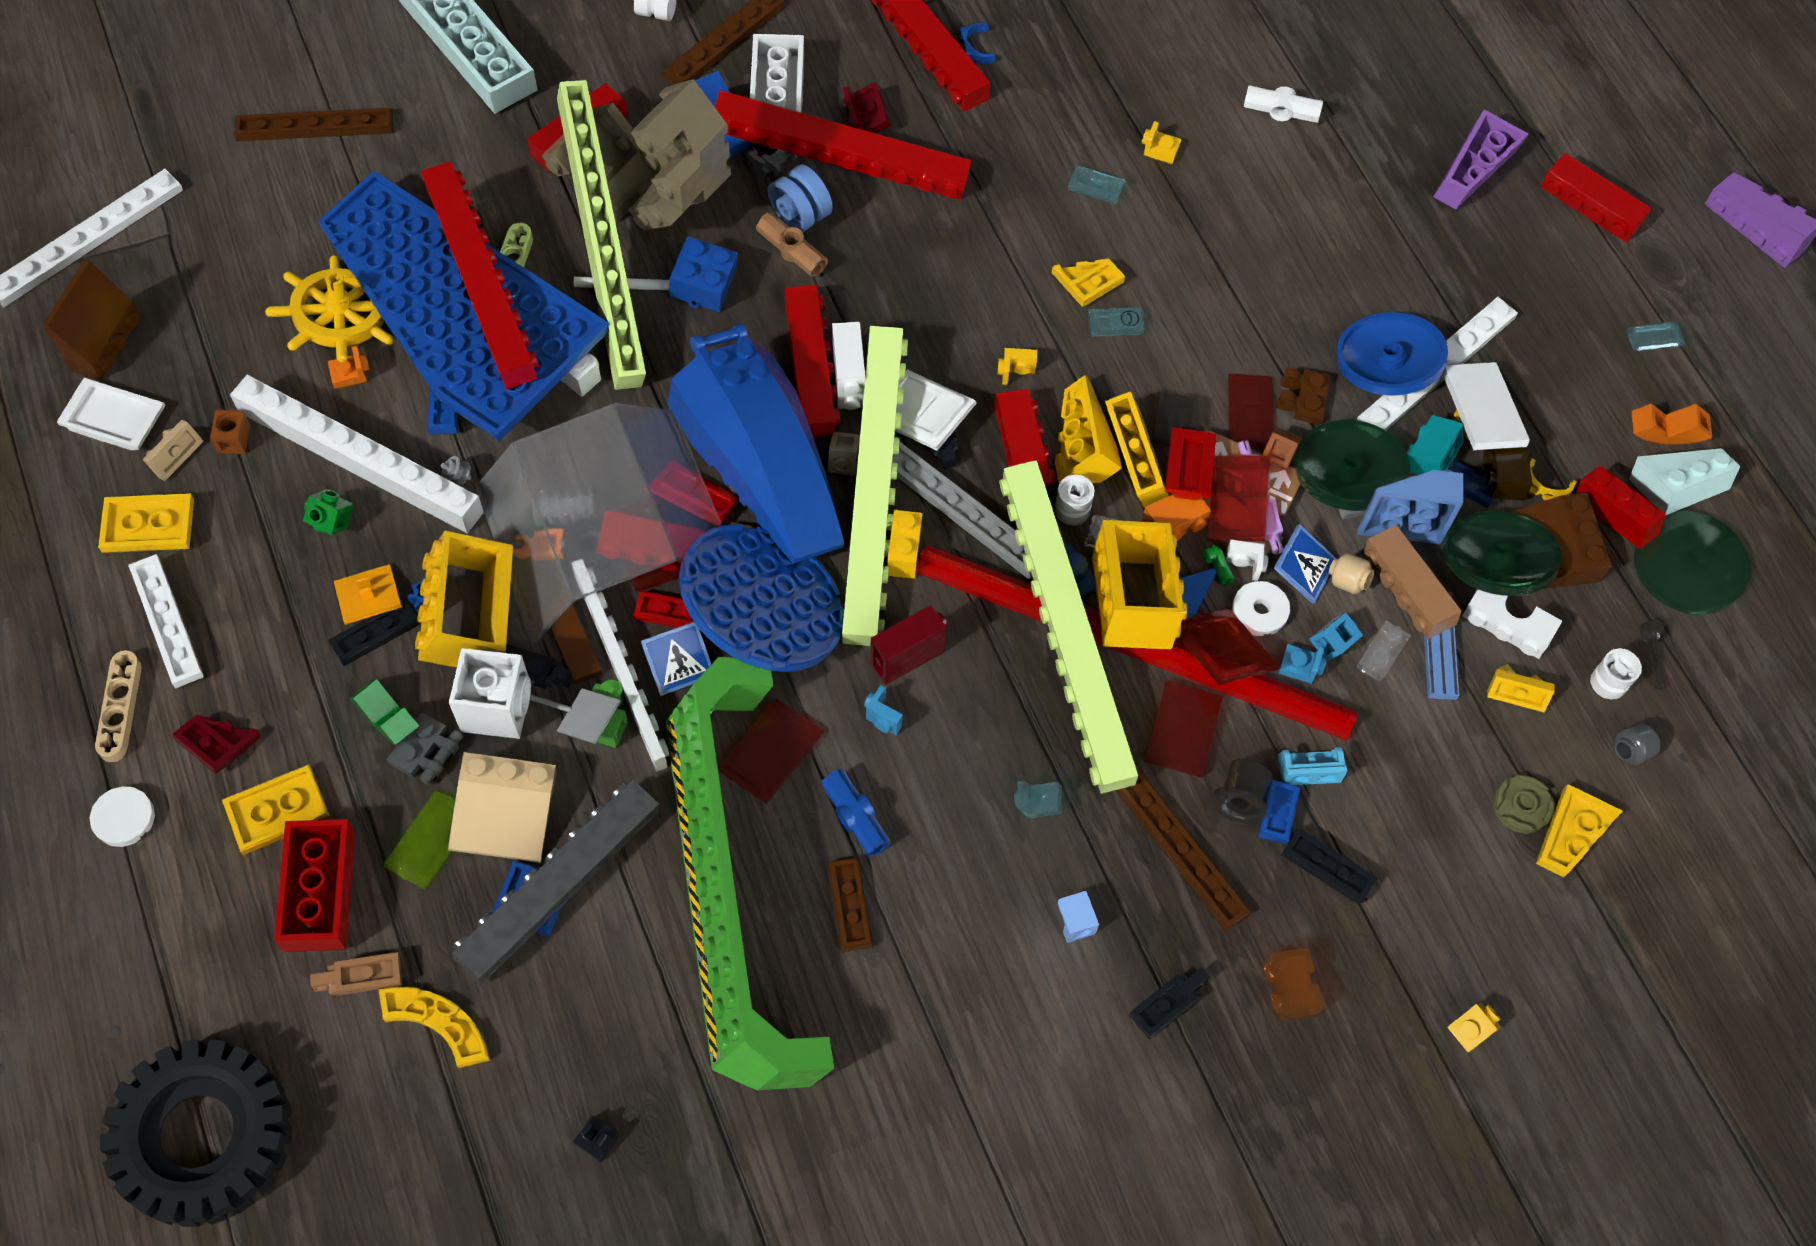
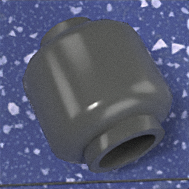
M1636 723L1618 732L1614 741V749L1617 756L1625 763L1640 765L1657 756L1661 743L1658 734L1651 726L1645 723Z

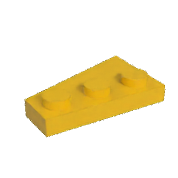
M1569 784L1566 785L1562 790L1535 864L1562 877L1566 876L1623 811Z

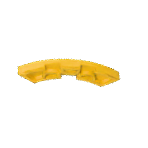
M415 987L379 989L382 1016L385 1022L411 1021L433 1029L449 1044L458 1068L490 1061L487 1046L477 1026L451 1000L440 994L437 995Z

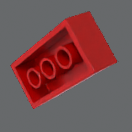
M348 819L285 821L274 942L283 952L347 950L356 831Z

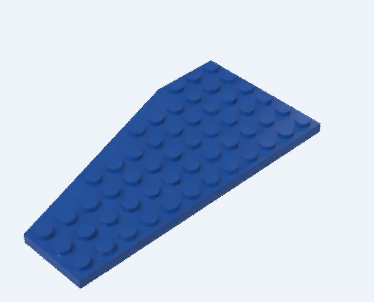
M373 171L318 221L329 241L437 399L498 441L608 333L609 322L492 247L497 263L493 264L494 269L499 267L506 282L501 286L503 289L508 288L514 304L509 306L511 310L517 309L522 322L521 325H518L519 331L525 329L531 344L526 346L528 352L534 351L539 364L538 367L534 368L538 379L506 390L437 213L433 208ZM485 245L486 249L491 248L490 245Z

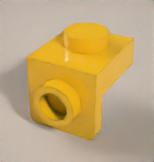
M1478 1003L1447 1028L1469 1053L1502 1027L1498 1023L1501 1019L1496 1011L1489 1004L1484 1006L1482 1003Z

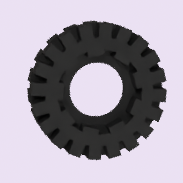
M198 1039L184 1041L180 1050L176 1051L171 1046L155 1052L157 1061L151 1065L145 1060L131 1070L132 1074L136 1077L131 1084L124 1081L120 1083L113 1094L119 1100L116 1108L107 1106L102 1121L109 1129L108 1133L100 1134V1151L107 1155L108 1160L102 1162L107 1177L116 1184L113 1188L124 1200L131 1203L132 1207L157 1221L169 1225L177 1223L182 1227H200V1222L203 1221L212 1225L228 1220L227 1213L232 1210L240 1214L254 1204L251 1197L257 1191L264 1195L274 1181L269 1178L274 1169L282 1170L288 1156L283 1152L285 1144H291L293 1127L288 1124V1118L292 1117L290 1102L284 1097L283 1092L285 1090L278 1078L247 1050L237 1045L233 1048L225 1041L212 1039L209 1040L208 1045H204ZM208 1096L218 1099L225 1104L233 1119V1134L225 1151L216 1160L202 1167L185 1168L171 1162L162 1149L160 1139L161 1129L167 1115L179 1103L192 1097Z

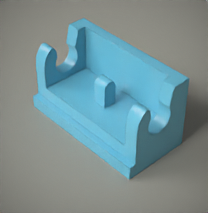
M1335 747V750L1306 753H1290L1289 750H1282L1278 754L1281 780L1283 783L1290 785L1341 783L1347 773L1342 747Z

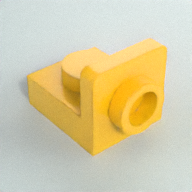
M1154 121L1151 130L1146 129L1142 139V144H1145L1144 156L1173 164L1181 144V139L1158 132L1159 122Z
M1005 348L1004 359H998L997 375H1002V385H1008L1009 372L1020 375L1035 374L1037 350Z

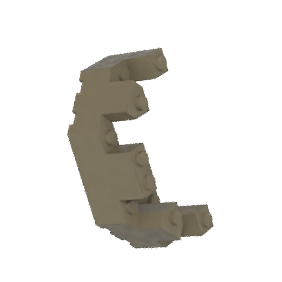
M694 79L665 87L659 93L663 100L634 129L614 103L592 108L615 223H618L630 212L634 222L643 230L671 226L690 205L705 202L731 175V167L727 165V160L730 158L729 142L725 140L724 136L728 132L727 123ZM563 134L541 155L546 161L547 168L557 176L571 173Z

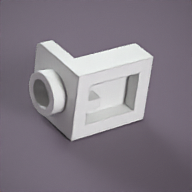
M1230 540L1225 557L1227 563H1233L1238 567L1253 566V581H1258L1261 572H1266L1268 566V556L1264 555L1265 544Z

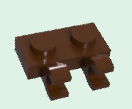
M1286 367L1280 386L1298 389V397L1292 391L1282 390L1276 408L1295 412L1294 419L1321 425L1324 418L1331 375L1309 369H1304L1302 374H1300L1298 370Z

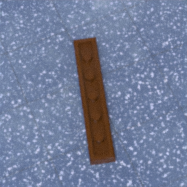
M392 108L236 115L234 136L236 141L391 134L393 133Z
M1139 770L1135 785L1118 789L1116 792L1227 932L1250 916L1252 912Z

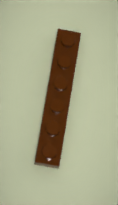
M750 0L662 71L663 78L672 85L692 79L696 80L784 8V0Z

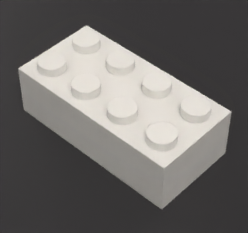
M753 34L750 99L802 113L804 35Z

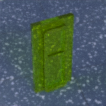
M435 790L384 863V868L426 890L451 853L448 850L456 799Z

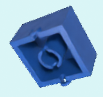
M687 236L669 279V297L688 302L692 308L701 306L720 313L737 271L738 252Z

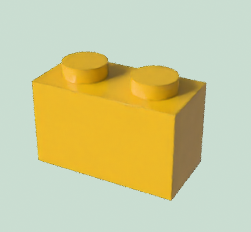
M894 510L887 560L889 576L915 579L922 513Z

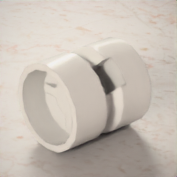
M634 0V12L637 15L651 17L654 14L655 19L670 22L675 13L677 0Z
M1075 474L1065 477L1060 482L1054 510L1061 522L1072 526L1080 525L1090 516L1095 490L1088 478Z
M1621 648L1611 650L1591 674L1590 682L1592 688L1603 698L1611 700L1620 698L1641 674L1642 666L1640 660L1629 650Z

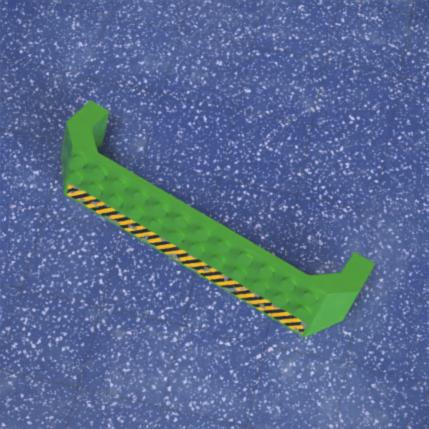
M718 657L692 685L687 694L683 696L681 702L674 708L673 713L666 721L711 1068L713 1071L755 1090L811 1087L834 1069L830 1037L787 1039L752 1009L710 718L714 710L753 711L773 687L771 670L749 665L734 657Z

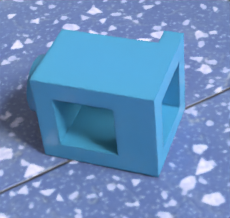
M1345 612L1332 619L1315 635L1310 637L1309 640L1316 649H1318V646L1324 648L1322 657L1327 659V662L1346 651L1363 634L1358 629L1356 623Z

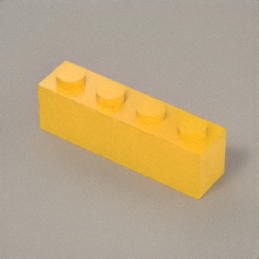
M1130 391L1105 401L1136 494L1143 507L1145 508L1170 496L1168 492H1165L1166 483L1138 403L1132 392Z

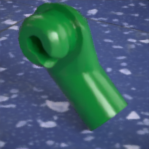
M1216 545L1204 548L1202 557L1205 562H1211L1213 568L1216 569L1221 585L1232 583L1234 577L1221 548Z

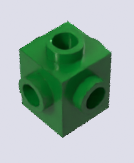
M323 490L309 495L304 505L305 514L303 522L312 525L314 530L321 533H328L330 535L347 530L354 504L339 497L340 495L335 491Z

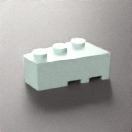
M1722 448L1638 456L1629 480L1651 503L1668 515L1729 490L1739 471L1740 465Z

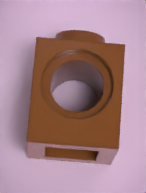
M237 409L215 410L210 440L217 453L246 454L251 425L244 411Z
M1277 427L1272 432L1262 458L1288 468L1296 454L1302 437Z

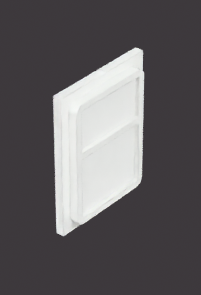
M907 369L905 380H899V388H904L903 405L897 404V412L902 413L901 429H895V431L938 451L976 405V401Z

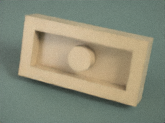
M181 420L174 428L163 431V439L153 450L147 452L143 461L159 479L166 481L200 446L203 440L188 422Z

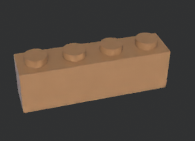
M1397 525L1367 539L1364 558L1370 562L1371 567L1374 566L1377 570L1382 584L1386 588L1391 589L1396 596L1399 607L1408 612L1414 627L1419 632H1422L1429 639L1457 625L1462 612Z

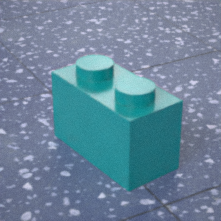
M1432 415L1427 424H1423L1420 428L1415 445L1411 444L1408 449L1407 460H1409L1410 472L1420 475L1433 470H1448L1464 443L1463 423Z

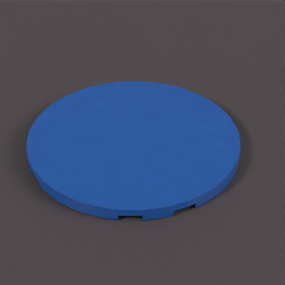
M742 524L713 528L699 536L692 543L683 558L679 572V585L688 613L708 639L734 658L766 670L780 672L799 671L823 661L838 644L843 630L844 608L841 606L839 599L841 594L833 578L816 557L793 564L771 539L766 529L759 526L756 529L743 527Z

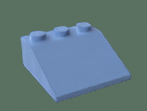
M1446 469L1440 471L1433 470L1376 488L1357 529V535L1372 537L1397 525L1408 541L1441 544L1463 505V473Z

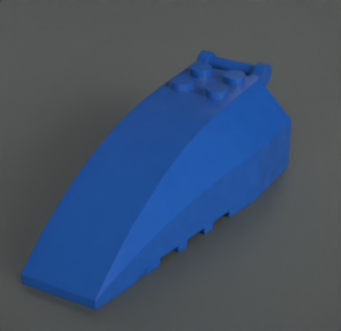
M744 324L734 325L730 330L704 337L701 335L692 336L690 338V345L696 357L671 379L667 404L691 445L710 467H715L723 477L722 481L727 487L731 486L738 494L742 505L750 508L756 515V521L763 529L768 531L771 539L793 564L843 548L844 540L838 516L810 426L796 390L773 354L750 340ZM732 340H736L737 342L736 344L713 349L710 351H707L706 347L714 346Z

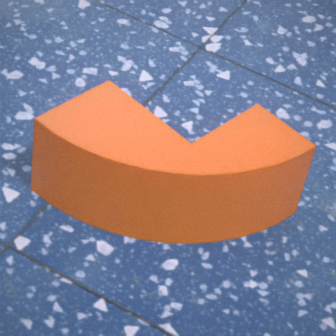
M1652 403L1632 410L1633 434L1646 441L1677 445L1696 443L1712 438L1710 414L1698 404H1693L1666 415Z

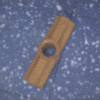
M773 212L764 214L756 225V230L780 250L784 260L796 263L811 277L819 276L827 266L828 259L804 239L802 231L796 227H789Z

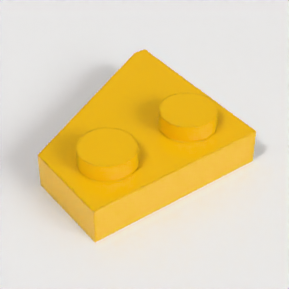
M1100 259L1095 262H1076L1074 267L1061 268L1060 264L1052 267V274L1082 307L1123 284L1125 281V275L1110 259Z

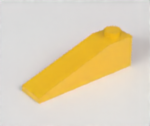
M1084 375L1064 391L1061 412L1064 426L1063 431L1058 434L1061 449L1060 453L1055 456L1058 483L1065 477L1075 474L1088 478L1092 483H1101L1122 469L1116 442L1090 379Z

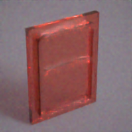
M1230 608L1186 618L1181 622L1179 638L1218 685L1276 671L1279 668L1277 662Z

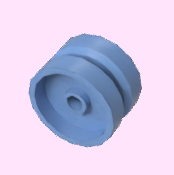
M803 164L797 165L788 171L786 177H779L770 183L767 189L768 197L778 217L789 227H796L802 233L812 227L815 221H820L831 214L833 209L830 194L823 181L812 169Z

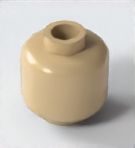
M1345 553L1339 559L1335 558L1332 561L1329 574L1332 575L1333 586L1352 594H1358L1362 590L1366 591L1369 588L1374 577V570L1371 569V564L1368 560Z

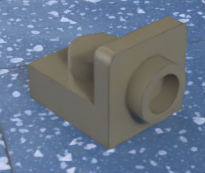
M833 432L829 447V473L855 475L860 435Z

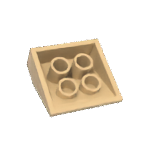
M464 752L448 850L541 863L555 784L556 765Z

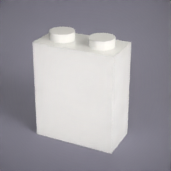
M860 322L832 323L837 405L839 409L854 410L863 407L865 388Z

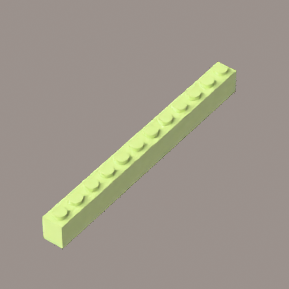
M587 81L560 82L557 102L601 318L610 323L608 333L604 338L614 389L642 387L646 371Z
M870 326L842 644L870 646L871 637L884 631L885 620L879 619L880 610H886L887 593H882V583L888 584L889 566H884V558L888 557L890 540H886L887 531L892 529L893 514H888L889 505L895 504L896 488H890L891 479L897 480L898 463H893V454H899L900 438L895 437V429H901L902 413L897 412V404L903 405L904 388H899V380H905L906 363H901V355L907 356L908 339H903V328Z
M1037 460L1004 468L1003 479L999 480L1000 489L1003 496H1008L1010 502L1007 505L1008 515L1011 521L1016 522L1018 528L1015 530L1018 546H1023L1026 555H1023V562L1026 571H1031L1034 579L1031 581L1033 595L1035 598L1039 597L1042 604L1039 607V613L1042 623H1047L1050 633H1047L1051 650L1056 649L1058 655L1055 663L1059 676H1064L1067 686H1064L1066 700L1068 703H1073L1075 713H1072V718L1076 730H1081L1084 740H1081L1084 757H1090L1092 768H1089L1092 783L1094 786H1099L1101 794L1133 786L1136 784L1138 773Z

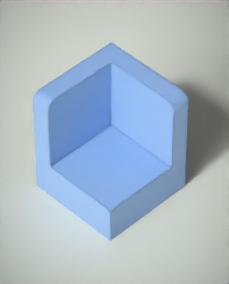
M1087 891L1058 900L1057 904L1065 923L1063 934L1067 943L1096 934L1099 923Z

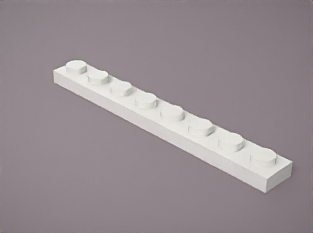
M163 169L1 274L0 305L3 308L182 192L181 184L166 169Z
M1499 297L1495 298L1446 341L1448 346L1446 365L1464 364L1516 318L1518 312ZM1443 374L1433 384L1420 391L1396 396L1383 395L1358 416L1356 423L1375 440L1378 439L1445 380Z
M583 560L572 563L575 578L617 679L622 685L624 696L656 772L667 768L665 757L670 756L664 739L658 741L655 733L659 730L654 715H648L645 710V706L649 705L643 689L637 690L634 682L638 681L637 674L633 665L627 666L624 657L628 656L623 641H617L614 633L618 632L612 615L606 617L604 609L608 608L603 593H596L594 585L598 583L593 569H586Z

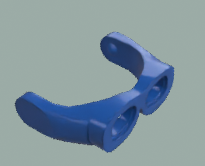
M986 22L960 27L959 38L961 45H963L962 49L972 61L991 64L996 60L994 54L979 53L967 41L971 34L988 31L989 26Z

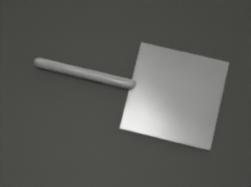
M583 688L571 707L530 694L531 701L567 712L557 732L593 744L597 743L621 702L618 699Z

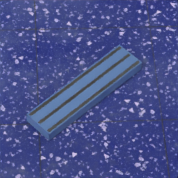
M1455 626L1429 639L1424 635L1428 698L1457 700L1459 697Z

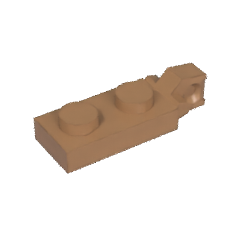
M398 952L335 961L334 965L327 966L328 972L310 974L311 988L314 992L329 991L330 995L339 996L402 986L401 962Z

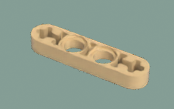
M127 650L120 651L112 657L108 671L95 742L97 753L106 762L121 760L127 752L142 667L137 656ZM127 661H130L132 665L126 666L125 675L127 678H124V671L120 666H124ZM121 686L129 688L125 697L114 698V692L117 688ZM117 713L124 715V719L120 724L116 726L109 725V719L112 715ZM113 739L117 747H113L111 752H108L105 748L112 745Z

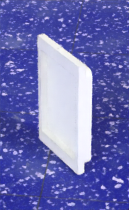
M83 378L57 423L60 426L67 427L69 431L125 449L139 450L164 409L165 404Z

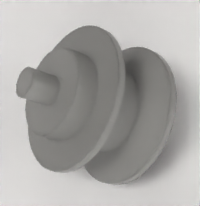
M453 456L441 464L442 477L462 486L467 480L471 479V466L469 462L462 461L460 463L459 457Z

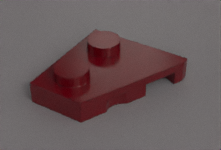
M199 715L193 716L172 734L178 744L216 775L261 738L257 729L250 728L247 731L233 727V723L212 721L208 717Z

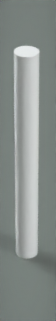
M574 277V287L594 288L593 278ZM627 278L629 289L669 290V280Z

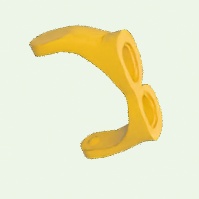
M1531 459L1530 469L1533 484L1528 493L1532 495L1542 494L1544 501L1571 494L1577 483L1576 480H1573L1569 484V488L1565 490L1545 488L1532 473V467H1534L1536 460Z

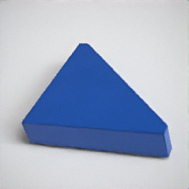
M1215 568L1179 578L1184 582L1182 600L1187 603V617L1181 622L1184 631L1189 629L1217 571Z

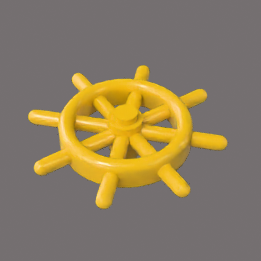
M337 255L330 257V269L316 272L305 279L298 277L292 272H285L283 275L284 280L295 287L290 298V305L270 306L265 310L268 317L292 316V321L299 334L287 344L288 349L291 351L297 350L310 340L318 345L336 348V358L339 362L343 363L348 358L347 347L363 343L372 336L387 345H391L394 342V337L381 329L384 320L372 302L356 301L363 294L366 295L351 271L341 268L340 258ZM344 287L352 288V290L347 292ZM310 297L320 302V304L305 303ZM356 312H371V313H370V315L365 319L364 317L360 316V315L357 314ZM305 315L320 316L312 322ZM350 321L355 326L346 328L345 323ZM329 322L334 323V329L325 328V326Z

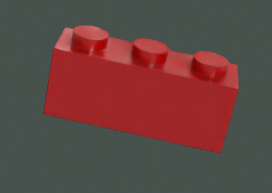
M1599 465L1581 479L1577 494L1588 493L1595 516L1636 547L1642 549L1660 535L1666 513L1604 467Z

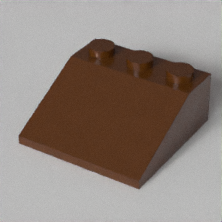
M84 259L43 323V326L72 372L101 381L106 372L111 369L118 352L124 348L129 334L138 325L140 315L132 300L89 260Z
M1588 493L1558 496L1497 517L1498 522L1501 521L1502 523L1505 522L1531 530L1533 534H1537L1539 537H1542V540H1546L1545 542L1550 544L1549 546L1553 547L1556 551L1553 555L1556 556L1558 567L1554 569H1558V573L1556 576H1553L1549 584L1541 589L1598 583L1603 580L1612 567ZM1529 537L1507 538L1503 540L1507 553L1517 551L1518 547ZM1508 556L1514 572V561L1512 560L1514 556ZM1518 586V589H1519V590H1522V591H1524V590H1528V591L1533 590V589H1527V588H1522V587Z

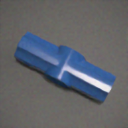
M836 769L829 773L821 781V785L835 805L836 813L842 825L848 832L852 831L868 857L882 853L890 845L891 841L876 820L874 809L864 794H859L844 769Z

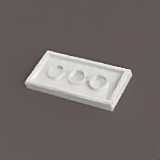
M1497 363L1446 365L1442 374L1473 450L1527 447L1530 439Z

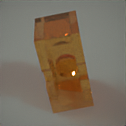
M1309 947L1272 953L1267 964L1264 966L1268 983L1272 982L1274 990L1272 1005L1275 1013L1280 1014L1281 1022L1318 1016L1324 1009L1318 983H1311L1309 974L1314 973L1315 970Z

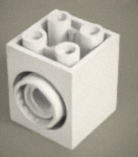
M461 648L449 699V705L460 731L520 739L531 694V681L522 655Z

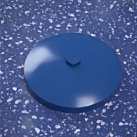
M1384 312L1363 317L1345 329L1337 344V364L1343 376L1356 387L1374 394L1396 396L1420 391L1433 384L1442 375L1447 364L1448 346L1441 331L1429 321L1407 313Z

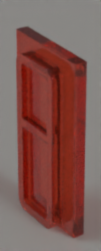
M1228 375L1229 439L1237 443L1247 440L1250 447L1266 448L1273 432L1272 376Z

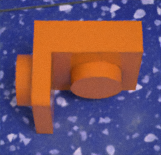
M358 346L352 347L353 355L348 356L347 361L343 363L337 359L328 361L334 389L367 382L365 371L370 370L366 354H360Z

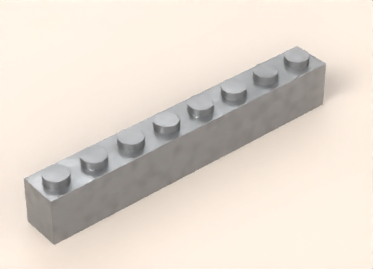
M634 779L627 785L621 784L611 795L613 799L607 805H599L589 817L591 820L584 827L581 825L577 826L567 838L569 841L562 848L555 847L546 856L545 860L547 862L539 870L537 868L532 869L524 877V884L516 892L513 889L510 890L501 899V906L494 913L487 912L478 921V928L470 936L464 934L454 944L453 948L455 950L452 952L454 960L478 984L482 985L541 925L547 922L548 918L555 911L560 909L658 814L659 803Z

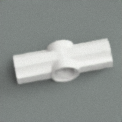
M1249 85L1243 107L1269 112L1271 117L1277 121H1287L1292 117L1318 123L1323 101L1297 96L1296 92L1289 87H1279L1274 91Z

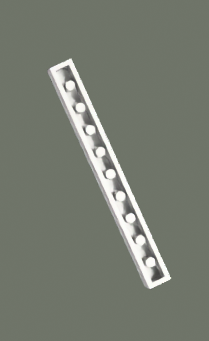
M246 375L230 394L237 410L244 411L246 417L467 534L484 513L478 495L249 375Z

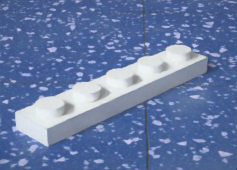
M155 554L129 564L131 574L173 686L176 689L203 678L204 675L158 555Z

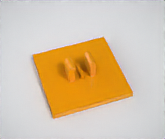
M390 564L334 581L345 625L402 607Z

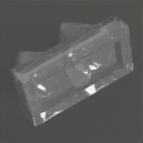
M1386 620L1356 668L1382 682L1411 635L1402 630L1400 625H1393Z

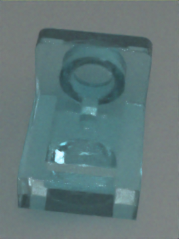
M1024 780L1018 781L1017 791L1014 793L1016 808L1027 818L1062 814V785L1059 782L1030 786Z

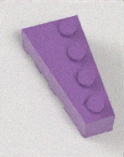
M1484 109L1471 128L1433 197L1457 209L1517 152L1529 134Z
M1735 172L1718 184L1705 202V205L1713 212L1718 214L1784 268L1802 255L1816 236V218L1814 219L1806 215L1807 210L1798 205L1793 208L1785 204L1783 198L1777 194H1766L1763 192V187Z

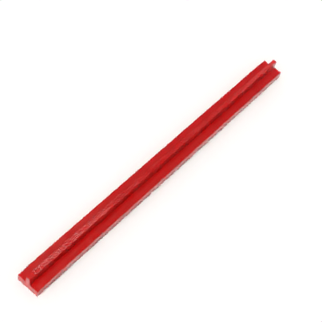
M926 545L925 549H922L920 560L916 566V573L1042 622L1039 613V607L1042 604L1039 597H1034L1030 584ZM1084 606L1095 643L1103 646L1099 611ZM1174 641L1172 649L1107 647L1304 725L1324 731L1345 741L1349 739L1352 728L1357 720L1358 712L1177 641Z

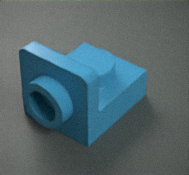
M1287 644L1278 673L1312 684L1316 674L1322 675L1327 660L1322 658L1324 648L1318 646L1315 653Z

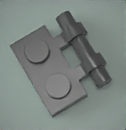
M421 712L415 720L419 727L403 738L386 760L388 764L413 778L420 768L423 769L424 772L419 779L429 785L435 777H439L443 772L444 768L442 766L450 755L454 756L459 749L458 744L464 736L457 730H454L449 738H444L448 731L447 726ZM436 747L440 749L433 760L428 759Z

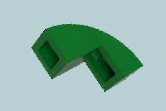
M377 679L371 680L349 698L366 719L394 745L419 727L404 707L397 705Z

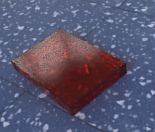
M1166 680L1144 762L1202 778L1223 696Z

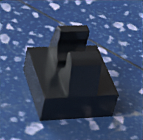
M592 1115L573 1143L601 1163L620 1134Z

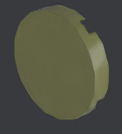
M1516 775L1512 778H1507L1499 785L1493 796V808L1496 817L1510 830L1523 834L1535 833L1544 828L1554 815L1555 802L1553 796L1551 797L1548 792L1549 789L1543 782L1526 775Z

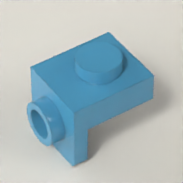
M880 685L876 693L872 691L864 703L866 719L872 722L881 732H890L897 735L902 728L903 714L883 704L886 699V687Z

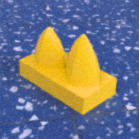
M1506 664L1496 669L1487 690V697L1545 713L1555 692V684L1545 682L1537 675L1531 677L1518 675Z

